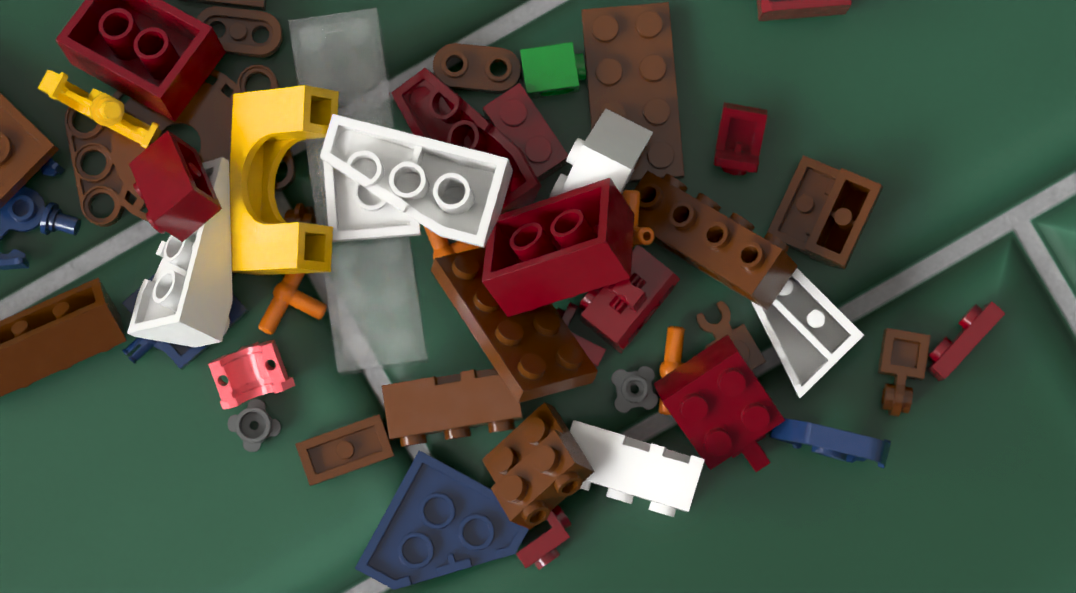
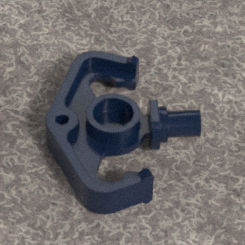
M52 158L41 167L42 173L46 176L54 177L58 173L61 175L65 171ZM26 184L0 209V242L10 230L28 232L39 226L41 233L46 235L57 230L72 235L78 234L81 227V219L63 214L57 203L50 202L46 206L42 196L38 192L27 188ZM17 249L12 250L8 254L0 252V270L29 268V261L25 253Z
M784 418V422L773 428L770 433V438L792 444L793 448L796 449L801 448L802 444L812 446L811 452L850 463L855 461L863 462L869 459L877 462L878 467L881 468L886 466L891 446L890 440L884 439L883 441L850 431Z

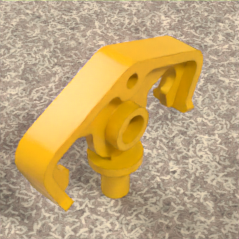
M47 70L38 86V89L48 94L50 98L64 103L94 120L99 125L106 126L141 144V147L145 149L155 142L162 132L159 129L160 124L153 122L150 126L125 113V105L116 98L94 88L88 93L68 82V75L64 72L58 74Z

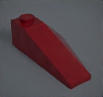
M423 68L391 92L414 135L509 159L513 172L501 214L534 203L541 184L522 150L429 69Z

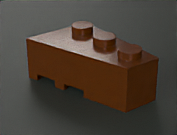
M495 368L479 371L473 369L462 371L460 374L441 377L433 376L382 385L389 439H400L401 447L427 443L426 435L444 432L445 440L471 436L470 428L488 425L489 433L514 430V421L523 420L521 403H517Z

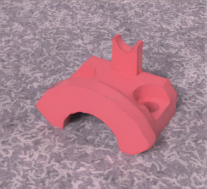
M269 340L260 344L257 341L251 345L242 346L238 351L216 358L208 364L221 398L220 404L222 409H231L255 397L272 392L276 394L296 386L293 377H288L275 340ZM268 360H273L276 363V367H271ZM222 375H224V376H226V377L228 378V380H229L228 383H226V382H224V381L222 380V378H221Z

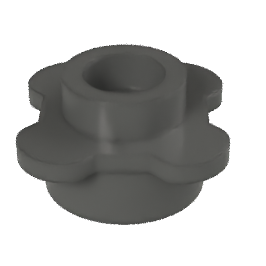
M642 366L638 371L632 372L618 369L613 373L611 382L616 386L617 391L614 405L618 411L627 413L631 408L637 407L651 410L657 405L658 397L653 393L652 387L655 373L650 367ZM633 385H636L639 388V391L636 394H633L630 391V388Z
M259 399L249 401L246 409L238 415L230 416L228 419L229 430L237 433L243 440V448L249 452L260 450L262 442L270 436H277L281 431L280 422L270 417L265 410L266 404ZM253 421H256L259 425L256 430H252L250 427Z

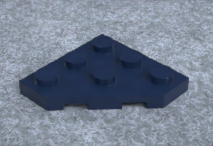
M419 450L355 569L395 590L516 554L529 529L510 522L490 488Z

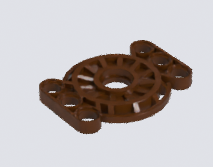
M251 65L241 72L237 83L233 82L225 74L213 69L210 76L218 79L216 83L211 85L204 82L176 122L133 98H130L126 104L123 102L125 105L124 112L150 126L153 122L160 124L159 129L162 130L160 136L168 127L175 124H186L193 127L201 139V149L198 154L201 162L204 163L223 157L229 160L230 174L233 94L247 92V81L255 74L266 75L271 82L270 89L280 87L275 74L263 65ZM226 86L233 90L230 98L224 94ZM117 90L112 97L121 101L125 94ZM69 107L65 114V127L80 206L84 217L97 226L109 227L121 219L126 208L134 216L148 222L146 213L142 212L146 208V204L134 189L133 184L136 180L129 166V163L141 154L145 148L141 147V144L98 123L88 133L79 132L74 125V119L78 111ZM292 147L282 158V161L288 167V173L281 182L275 183V192L287 189L296 177ZM93 151L101 152L106 158L105 169L98 175H88L83 169L84 157ZM131 193L137 197L133 205L128 202ZM100 194L110 195L114 201V210L106 218H96L91 211L93 199Z

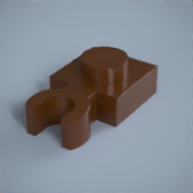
M723 301L716 304L717 309L721 313L719 323H708L702 312L696 315L698 326L704 332L712 334L715 338L705 348H708L728 334L752 370L766 362L745 324L735 329L731 328L729 324L731 313Z

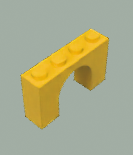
M302 85L233 94L229 174L233 273L278 275L331 272L333 227L302 222L287 223L279 213L276 204L275 179L282 158L294 144L306 139L326 137L332 114L338 115L339 91Z

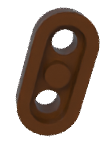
M212 6L204 9L196 18L211 27L217 24L225 26V34L218 38L226 51L225 54L264 58L277 52L283 41L281 25L273 15L267 12ZM260 29L269 31V38L264 43L254 41V34Z
M452 43L443 46L436 53L433 60L434 74L454 90L502 94L517 85L521 76L520 62L516 55L510 50L500 47ZM452 58H459L463 62V67L458 72H451L446 67L447 62ZM502 62L506 65L507 71L503 76H494L490 72V68L494 63Z

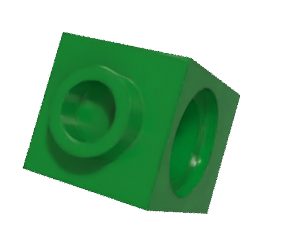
M573 42L520 50L525 90L530 99L578 93L579 80L587 79L583 53L574 54Z

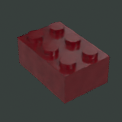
M85 0L55 39L73 66L176 122L226 53L211 26L163 0Z
M607 178L500 214L486 243L482 283L507 317L629 279L631 278L634 213L612 179Z

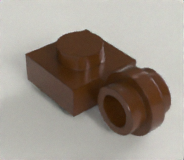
M892 328L884 330L878 374L895 376L893 384L885 383L881 397V409L888 410L889 415L899 417L900 413H909L913 398V388L905 386L906 378L919 381L925 378L931 335Z

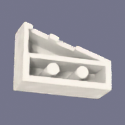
M605 108L587 139L584 141L577 138L566 160L573 167L568 176L560 174L549 197L551 198L607 178L612 179L622 194L653 132Z
M796 268L768 310L751 301L799 398L864 336L798 268Z
M573 420L570 433L595 471L582 483L580 489L589 491L591 483L608 488L606 497L632 504L634 496L649 500L651 503L648 510L674 517L677 509L689 512L705 459L693 455H684L668 450L666 447L649 444Z

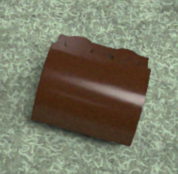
M803 155L767 232L781 239L790 248L808 255L812 260L834 268L846 269L883 190V186L841 168V170H838Z

